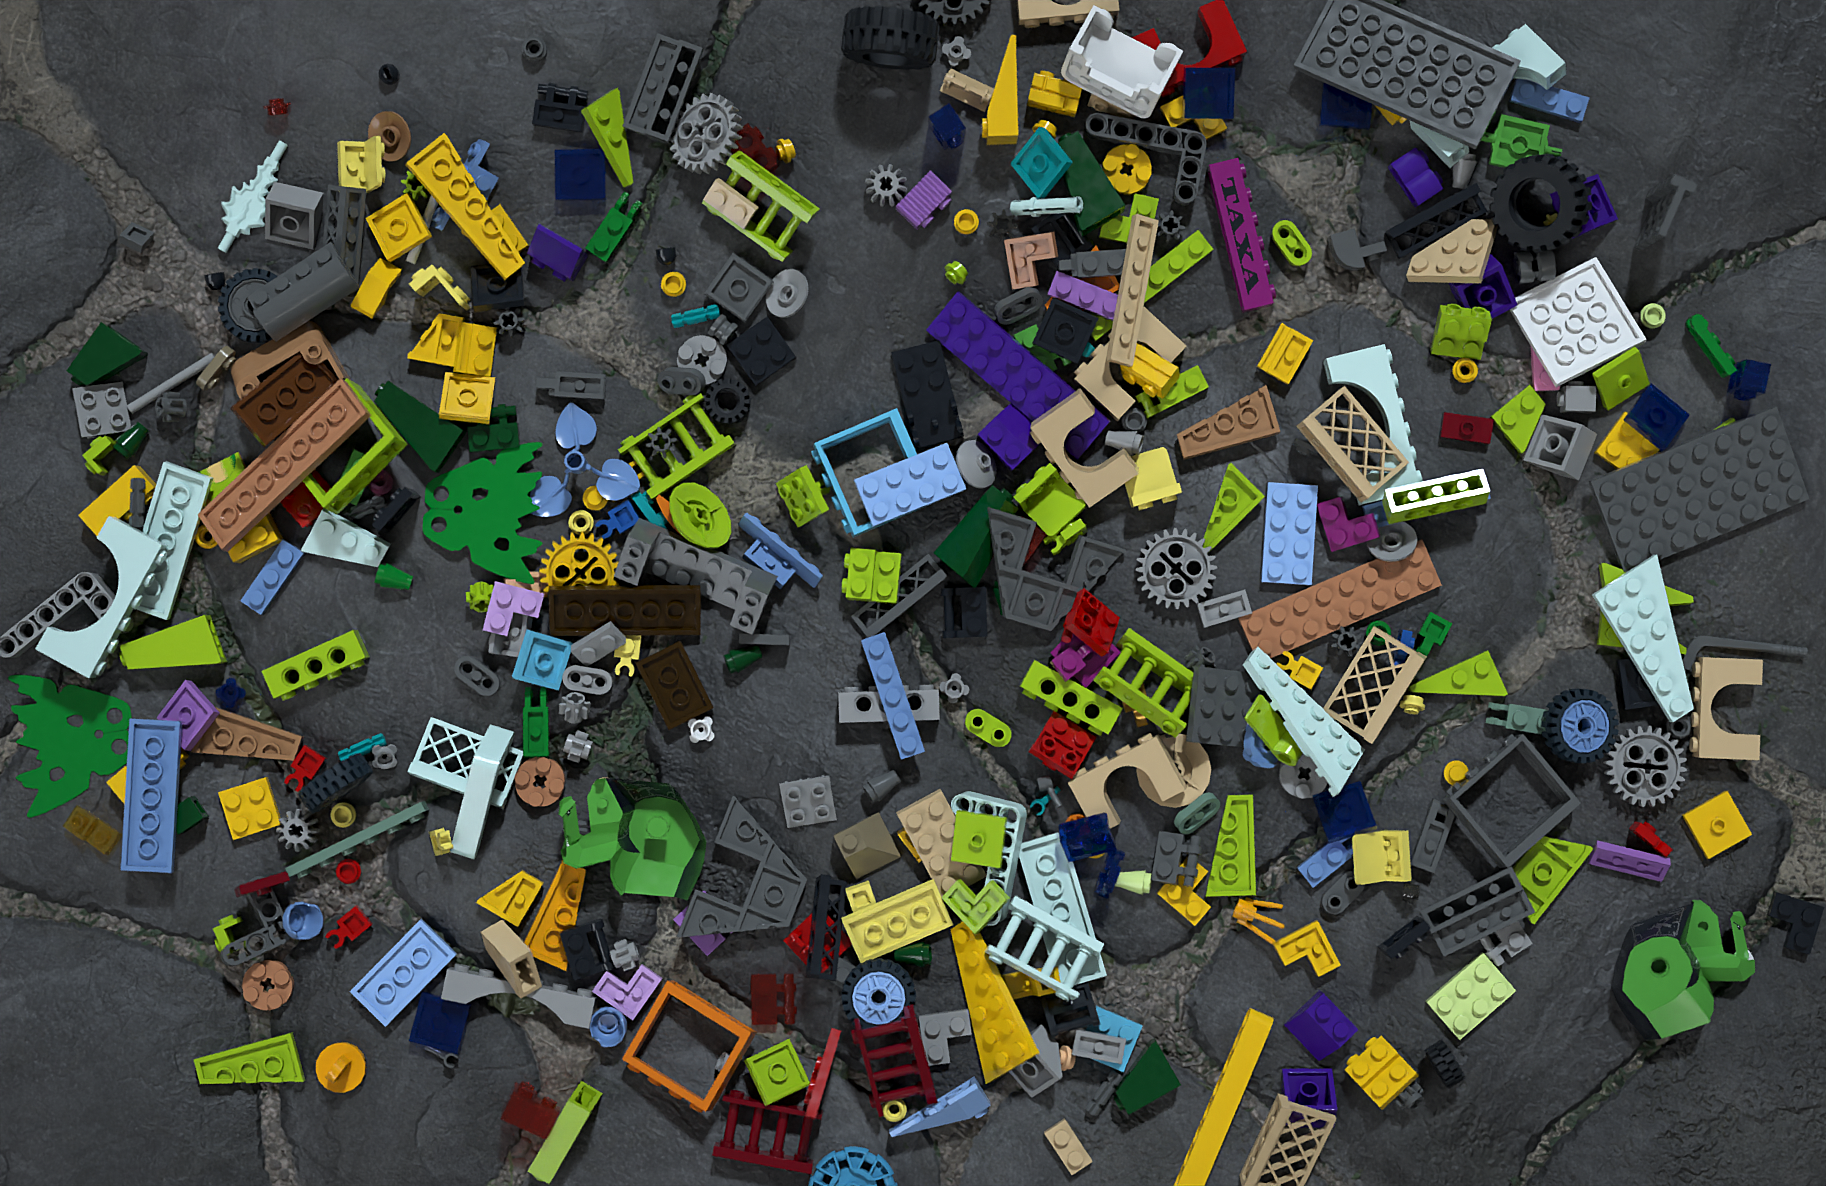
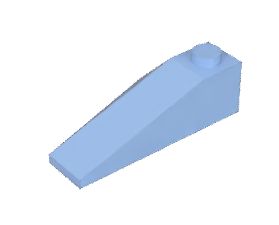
M974 1076L938 1098V1103L925 1106L890 1128L889 1133L891 1137L970 1119L973 1116L977 1119L989 1111L990 1101Z

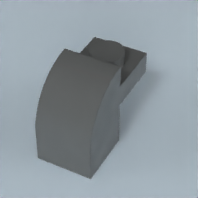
M1355 228L1332 234L1327 238L1335 262L1342 268L1350 271L1364 269L1363 259H1366L1367 263L1381 259V254L1387 251L1384 241L1360 247Z

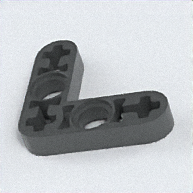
M256 876L250 879L248 882L255 881L264 877ZM273 889L272 892L263 895V897L269 895L270 899L263 900L259 904L256 900L260 899L261 896H257L256 892L247 895L262 929L226 945L220 955L225 965L237 966L284 944L290 939L286 931L282 935L283 940L279 937L274 938L273 933L276 932L274 924L268 927L267 922H272L279 917L280 921L276 923L279 930L284 929L282 920L284 913ZM267 903L275 908V914L270 918L262 914V907ZM252 937H258L262 940L263 946L261 950L254 951L250 948L249 942ZM240 942H243L244 949L249 956L246 957V953L243 952L236 956L237 961H234L233 958L228 959L229 948L236 951L243 947Z

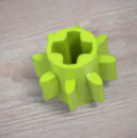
M407 171V179L401 180V183L407 187L403 193L410 194L412 192L414 201H417L418 196L428 198L426 194L427 189L423 185L417 186V189L412 186L413 183L418 182V179L414 174Z
M477 582L470 585V592H466V602L470 603V609L481 613L488 611L493 585H489L486 582Z

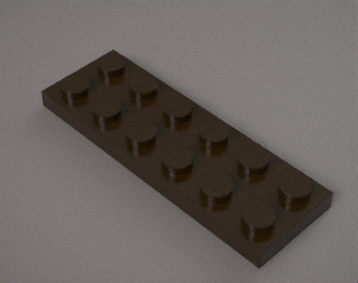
M700 585L549 586L550 636H587L610 621L623 635H701Z

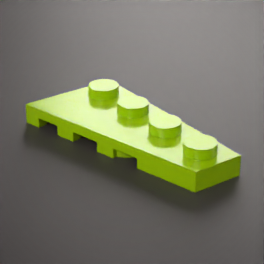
M1252 794L1227 795L1206 888V897L1256 895Z
M293 1032L194 1059L200 1084L305 1081Z

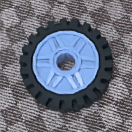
M882 958L869 959L858 964L846 977L842 987V1006L847 1018L854 1026V1019L859 1018L863 1030L899 1021L901 1017H905L903 1007L913 1005L915 1008L916 990L909 973L898 963ZM875 991H882L885 993L886 998L883 1002H875L872 999V994Z

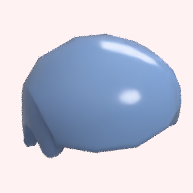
M294 902V904H290L286 908L282 917L284 930L290 937L298 940L312 939L320 933L323 927V914L315 904Z
M606 1006L593 1013L590 1024L592 1038L597 1040L602 1047H615L623 1041L627 1032V1021L622 1012L616 1008Z

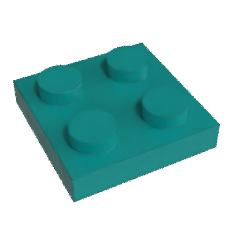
M1039 127L1010 164L1038 199H1044L1073 162L1046 128Z

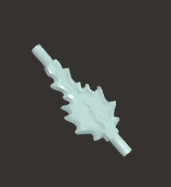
M279 140L270 157L267 156L263 165L257 166V176L254 180H250V185L248 186L243 182V187L240 191L233 186L230 201L221 202L226 216L222 217V221L227 225L225 230L227 232L218 249L227 253L235 237L238 238L241 233L249 235L251 228L264 227V196L269 193L267 189L274 182L278 181L273 175L278 171L279 160L285 152L287 144Z

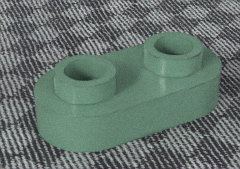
M1213 793L1202 794L1176 815L1174 825L1182 834L1194 832L1217 813L1220 808V801Z

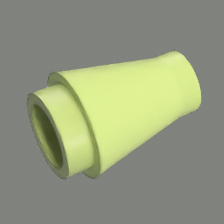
M1146 870L1116 872L1115 887H1121L1141 895L1150 893L1152 874L1146 873Z

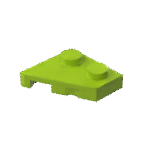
M1528 385L1491 415L1490 418L1494 419L1493 422L1515 449L1522 454L1526 450L1546 404L1535 390Z

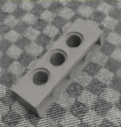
M903 685L907 699L913 695L921 699L920 708L911 710L914 720H940L939 689H934V685H919V690H909V685ZM869 686V691L859 692V687H844V692H838L839 723L888 721L885 710L882 707L877 686ZM867 697L870 699L871 708L868 711H860L858 709L857 701L859 698Z

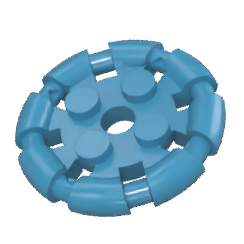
M849 1146L844 1147L842 1151L835 1152L834 1150L824 1156L815 1166L817 1169L814 1175L810 1176L808 1186H877L876 1180L882 1178L885 1186H898V1184L894 1182L892 1176L894 1172L891 1166L879 1154L876 1156L868 1152L869 1149ZM848 1160L849 1166L840 1169L839 1162ZM863 1161L872 1165L869 1172L861 1168ZM825 1174L832 1176L829 1184L822 1181Z

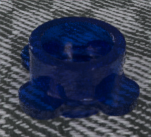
M228 678L225 684L216 689V696L220 697L228 708H233L240 698L246 696V690L240 688L234 678ZM230 690L233 691L232 695H229Z

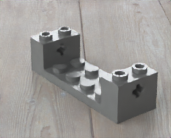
M641 518L638 519L627 536L614 577L635 586L638 585L645 572L675 585H700L701 596L735 610L730 626L752 635L764 614L778 577L715 549L704 548L689 542L683 536Z

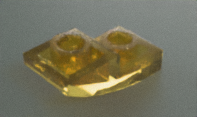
M76 805L63 825L64 828L80 840L87 841L104 855L111 853L123 835L78 805Z

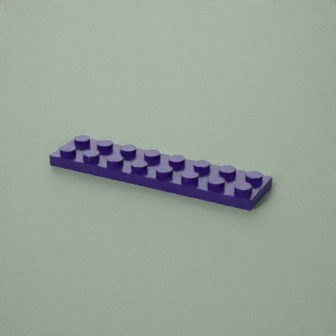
M959 291L926 329L928 333L937 340H940L941 344L1032 421L1076 392ZM1095 408V413L1068 433L1064 441L1065 449L1078 460L1110 420Z

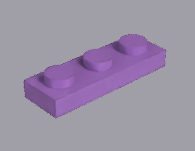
M1056 271L1047 294L1048 296L1111 321L1114 320L1117 294Z
M1598 840L1589 856V864L1660 882L1663 881L1671 866L1670 858Z

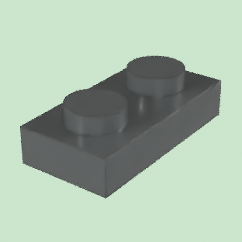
M756 629L753 635L747 632L739 634V644L790 645V635H785V630H770V634H760V629Z

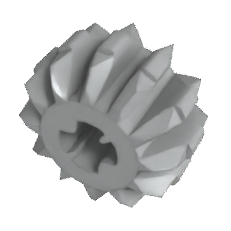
M889 164L887 171H884L883 166L879 165V174L871 170L870 175L874 179L869 178L865 181L867 185L872 186L866 189V194L875 193L871 198L873 203L880 198L881 207H884L885 200H889V205L892 207L894 206V197L898 201L903 199L898 192H907V187L902 186V184L907 182L906 177L898 178L902 173L901 169H897L892 173L893 165ZM887 180L890 181L891 190L887 191L886 188L883 191L881 182L885 181L887 183Z
M296 809L295 815L292 811L286 812L287 819H279V822L284 827L276 828L277 832H283L284 836L278 839L279 842L288 840L285 848L290 849L294 845L296 852L301 851L302 846L306 850L311 848L310 842L315 843L318 841L317 837L312 835L313 833L320 832V828H313L318 819L309 820L311 813L307 811L303 815L302 809ZM298 826L303 828V831L300 832L302 836L301 834L294 833V829Z

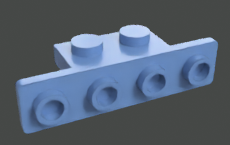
M478 139L477 142L470 146L468 150L469 156L463 165L468 173L470 172L480 193L487 200L499 178L478 166L490 145L488 142ZM442 207L435 210L432 215L433 222L431 223L433 228L440 231L444 229L450 218Z
M748 513L743 515L738 526L756 540L744 553L742 558L750 565L778 576L775 585L779 589L786 584L794 573L799 575L813 588L817 586L823 575L815 565L806 562L794 548H789L776 533L766 529L758 518Z

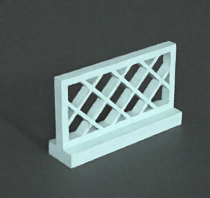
M431 717L414 760L411 762L407 772L412 776L464 795L469 777L466 771L471 769V765L464 767L459 755L471 749L476 753L475 747L480 745L484 736ZM434 724L443 727L448 737L434 742L431 736ZM448 730H451V731H454V732H457V733L450 735V733H449ZM460 735L467 736L471 746L457 751L452 739ZM471 738L478 740L480 742L474 744ZM428 739H430L431 744L426 746ZM450 740L455 753L441 758L436 746ZM510 747L509 752L518 755L514 765L505 769L502 765V770L498 773V775L504 774L507 783L504 791L494 789L490 804L501 809L505 807L515 775L523 759V751ZM434 748L438 757L437 761L430 764L420 761L423 751ZM457 756L462 769L451 773L446 770L443 762ZM440 763L442 769L435 767V765ZM512 770L508 778L506 772ZM464 772L465 777L459 776L458 774Z

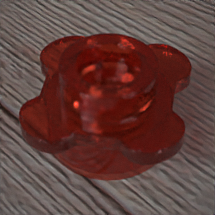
M284 98L269 99V104L264 105L263 108L267 109L268 115L287 114V106L291 105V103L284 102Z

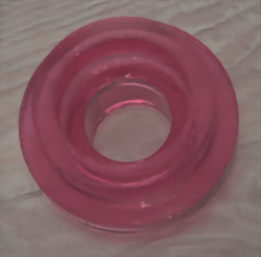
M382 470L368 484L369 489L377 495L388 493L393 487L392 476L387 471ZM384 480L385 484L383 486H377L378 481Z

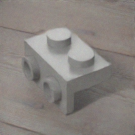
M514 612L508 636L491 632L489 637V653L518 657L526 630H531L533 617Z

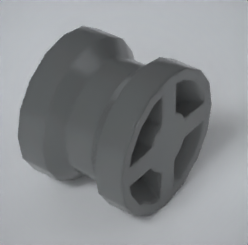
M721 314L709 329L708 334L711 337L716 336L724 346L734 335L738 325L728 322L727 317Z

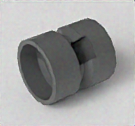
M1552 250L1534 252L1533 254L1531 251L1514 253L1513 267L1518 284L1533 283L1535 278L1540 282L1555 279L1556 264Z

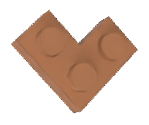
M1054 232L1004 240L1012 289L1039 285L1035 260L1058 257Z

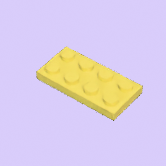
M934 879L841 918L860 963L866 962L869 959H875L953 925Z

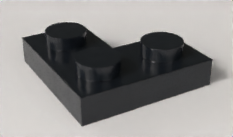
M1774 891L1767 915L1790 922L1783 947L1810 955L1824 907Z

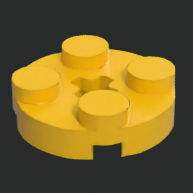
M1134 144L1119 145L1108 152L1102 164V170L1119 194L1133 195L1140 192L1151 177L1152 166L1148 155ZM1126 163L1127 166L1131 165L1133 167L1131 176H1128L1126 173H1120V170L1123 168L1122 164Z

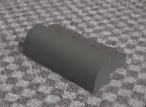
M657 33L623 123V128L647 136L648 139L657 142L669 143L704 49L680 39L678 41Z
M330 242L247 297L254 308L253 313L272 339L277 342L360 286L351 270L345 265L335 245Z
M1512 867L1420 911L1424 920L1430 925V931L1444 957L1536 913Z

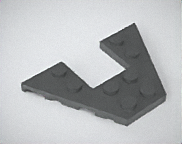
M988 507L987 509L1002 615L1014 621L1052 631L1059 623L1060 618L1067 615L1072 609L1077 592L1083 588L1089 591L1097 583V579L1101 575H1105L1113 562L1126 552L1124 548L1078 535L1063 582L1021 570L1037 522Z
M732 796L714 843L760 861L742 907L695 889L676 937L678 938L788 927L805 887L806 877L779 849L772 838L739 803L737 798Z

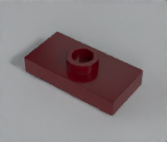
M1443 412L1439 437L1490 444L1494 419Z
M285 871L239 885L234 891L237 898L254 892L257 893V896L272 892L271 887L290 881L288 872Z

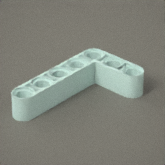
M489 725L471 765L452 841L454 848L450 849L452 853L471 859L476 858L498 773L510 750L515 732Z
M971 791L955 796L951 802V808L955 814L958 810L987 814L985 812V805L989 804L993 808L992 815L1007 817L1006 834L1012 838L1011 846L1004 843L1003 859L1007 862V870L988 867L985 886L989 881L994 880L1002 886L1003 891L1011 899L1027 818L1026 809L1023 805L1016 802ZM962 798H965V799L968 800V802H969V809H968V810H966V809H964V808L962 807V805H961V800H962ZM1009 810H1013L1016 813V822L1009 818ZM1010 899L998 911V917H993L988 922V926L996 925L1006 918Z

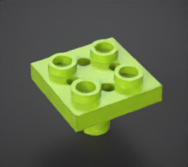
M807 465L797 469L776 483L779 495L784 499L790 511V516L798 528L829 510L823 495L830 493V487L821 489L825 485L823 479L815 482Z

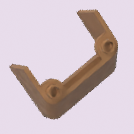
M307 321L277 342L273 339L236 360L231 367L232 378L240 399L261 383L258 378L288 362L299 352L311 364L316 365L329 360L339 379L345 380L346 378L350 379L321 327L313 321Z

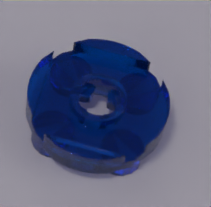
M1116 848L1115 850H1108L1104 861L1105 873L1100 871L1095 884L1097 886L1095 892L1098 893V896L1109 899V893H1112L1121 871V867L1118 865L1120 860L1124 861V851Z

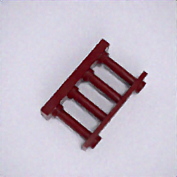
M913 1005L903 1007L905 1017H901V1020L863 1030L859 1018L854 1019L856 1029L851 1030L855 1045H860L872 1093L868 1094L871 1108H877L879 1117L884 1116L882 1103L920 1094V1096H926L928 1105L938 1103ZM902 1030L904 1032L909 1031L910 1038L906 1039V1042L871 1051L867 1050L865 1039ZM905 1052L915 1054L916 1060H912L910 1064L873 1072L871 1065L873 1060ZM915 1073V1075L920 1074L921 1081H918L917 1085L879 1094L876 1082Z
M730 1090L729 1093H724L722 1101L730 1102L724 1138L720 1142H715L712 1156L811 1174L814 1160L809 1159L807 1153L814 1119L805 1116L808 1104H804L801 1107L773 1102L765 1106L762 1099L744 1096L745 1092ZM740 1104L755 1107L748 1144H745V1147L737 1146L735 1141H733ZM765 1109L779 1111L774 1144L769 1152L760 1150V1146H758ZM822 1110L817 1111L816 1119H822ZM789 1114L804 1116L798 1152L794 1156L784 1155L785 1151H783Z

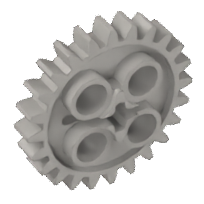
M710 93L708 97L702 94L701 100L694 97L693 105L686 103L687 110L685 112L680 111L681 118L677 119V126L673 130L675 136L671 137L669 141L674 143L670 150L675 153L673 158L678 161L680 166L692 173L701 174L704 171L709 174L711 168L716 171L718 170L719 162L726 165L725 157L733 155L731 153L732 148L738 149L735 140L742 139L737 132L742 130L743 126L738 124L742 117L737 115L739 110L733 106L734 103L721 95L716 96Z
M1174 528L1173 535H1170L1165 529L1163 538L1158 534H1154L1156 542L1153 543L1147 540L1146 542L1150 548L1148 550L1141 548L1140 551L1145 554V557L1137 558V561L1143 563V567L1136 568V571L1143 572V576L1137 580L1145 581L1146 583L1141 588L1142 591L1150 589L1151 592L1148 598L1150 599L1156 595L1158 597L1156 604L1159 605L1165 600L1166 608H1169L1172 602L1175 603L1176 609L1180 608L1181 602H1184L1188 608L1190 606L1189 600L1191 599L1195 603H1199L1197 595L1200 594L1206 597L1207 595L1203 589L1205 587L1212 589L1213 586L1208 581L1209 579L1217 578L1210 574L1211 570L1218 569L1217 566L1210 564L1211 561L1216 559V556H1208L1207 554L1212 547L1203 548L1205 539L1203 538L1197 542V533H1193L1191 537H1188L1187 529H1184L1182 535H1179L1177 528ZM1173 544H1180L1183 548V554L1179 558H1173L1169 553L1170 547ZM1163 552L1175 564L1182 563L1181 570L1194 583L1190 585L1178 573L1173 575L1171 573L1173 568L1160 557V553ZM1192 561H1198L1201 564V571L1197 575H1191L1188 572V564ZM1156 562H1162L1166 567V571L1162 576H1156L1152 571V567ZM1175 579H1180L1184 583L1183 591L1178 594L1172 592L1170 588L1171 582Z
M1641 726L1635 727V733L1631 729H1626L1627 737L1618 734L1617 737L1620 742H1615L1614 745H1611L1614 751L1606 753L1611 757V760L1603 762L1610 766V769L1604 771V774L1612 776L1607 781V784H1616L1612 790L1613 793L1622 791L1621 800H1625L1630 796L1629 804L1634 805L1638 800L1641 807L1645 806L1646 801H1648L1650 806H1655V799L1659 803H1665L1664 795L1673 798L1671 790H1680V787L1676 784L1677 781H1685L1680 776V772L1687 771L1680 764L1687 761V758L1679 757V754L1684 749H1675L1678 740L1668 741L1671 734L1666 732L1661 736V728H1656L1652 733L1651 726H1646L1644 732ZM1632 746H1636L1639 750V754L1635 759L1629 756V749ZM1661 748L1664 756L1661 761L1657 762L1654 758V752L1656 749ZM1623 763L1665 765L1667 769L1656 770L1625 767ZM1630 771H1634L1637 775V779L1633 784H1629L1627 781V774ZM1659 773L1662 781L1655 787L1652 783V776Z

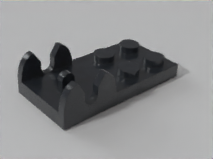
M940 340L891 352L915 449L963 438V428L959 419Z

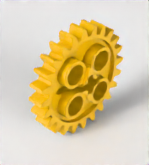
M581 531L579 538H575L574 533L571 532L569 540L562 535V543L560 545L553 541L552 544L555 549L553 551L550 549L545 550L549 558H541V562L546 564V567L539 568V572L546 574V576L540 578V582L548 583L543 589L544 592L549 591V586H563L566 581L575 576L576 567L583 569L593 557H597V561L584 570L585 576L578 575L568 586L583 584L584 586H619V582L614 580V568H617L618 562H612L617 554L616 552L608 553L611 545L608 544L603 547L602 537L595 542L594 533H591L588 539L585 538L583 531ZM581 548L585 549L588 552V557L582 561L575 559V551ZM560 565H565L570 571L567 576L559 577L555 573L556 568ZM595 567H601L604 569L605 574L602 578L595 579L591 576V571Z

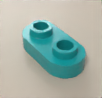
M639 490L631 495L649 522L668 530L666 525L669 522L661 511L656 513L651 505L655 502L646 491L641 493Z

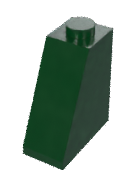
M101 322L66 371L73 375L71 380L81 387L85 385H99L145 358L148 353L109 325Z
M1155 1038L1148 1042L1124 1075L1120 1084L1115 1088L1117 1096L1114 1097V1100L1120 1111L1125 1109L1128 1115L1181 1085Z

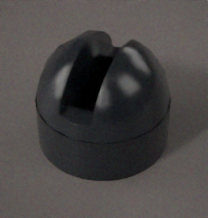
M384 64L379 69V78L383 83L393 85L399 80L400 73L394 65ZM386 68H388L392 76V78L389 80L384 71Z
M675 247L656 249L657 260L662 265L672 264L676 259Z
M224 272L204 275L205 282L211 290H220L224 287L226 280Z

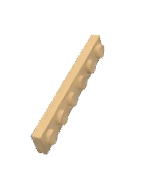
M1139 214L1132 215L1106 361L1127 367L1133 366L1159 222V220Z

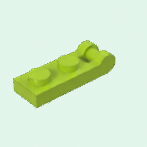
M1196 365L1180 374L1179 379L1170 388L1164 399L1157 396L1160 404L1154 406L1150 399L1151 396L1145 392L1135 397L1138 403H1142L1145 409L1144 414L1146 418H1149L1209 388L1199 366Z

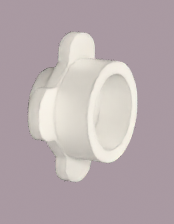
M704 717L701 720H696L695 718L689 720L688 726L691 728L690 740L693 743L705 739L707 741L713 740L714 733L711 730L713 721L710 717ZM700 727L704 729L703 732L699 731Z

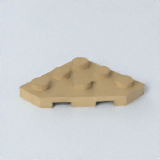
M1472 219L1412 256L1406 275L1408 282L1481 283L1498 224L1493 225L1490 219Z

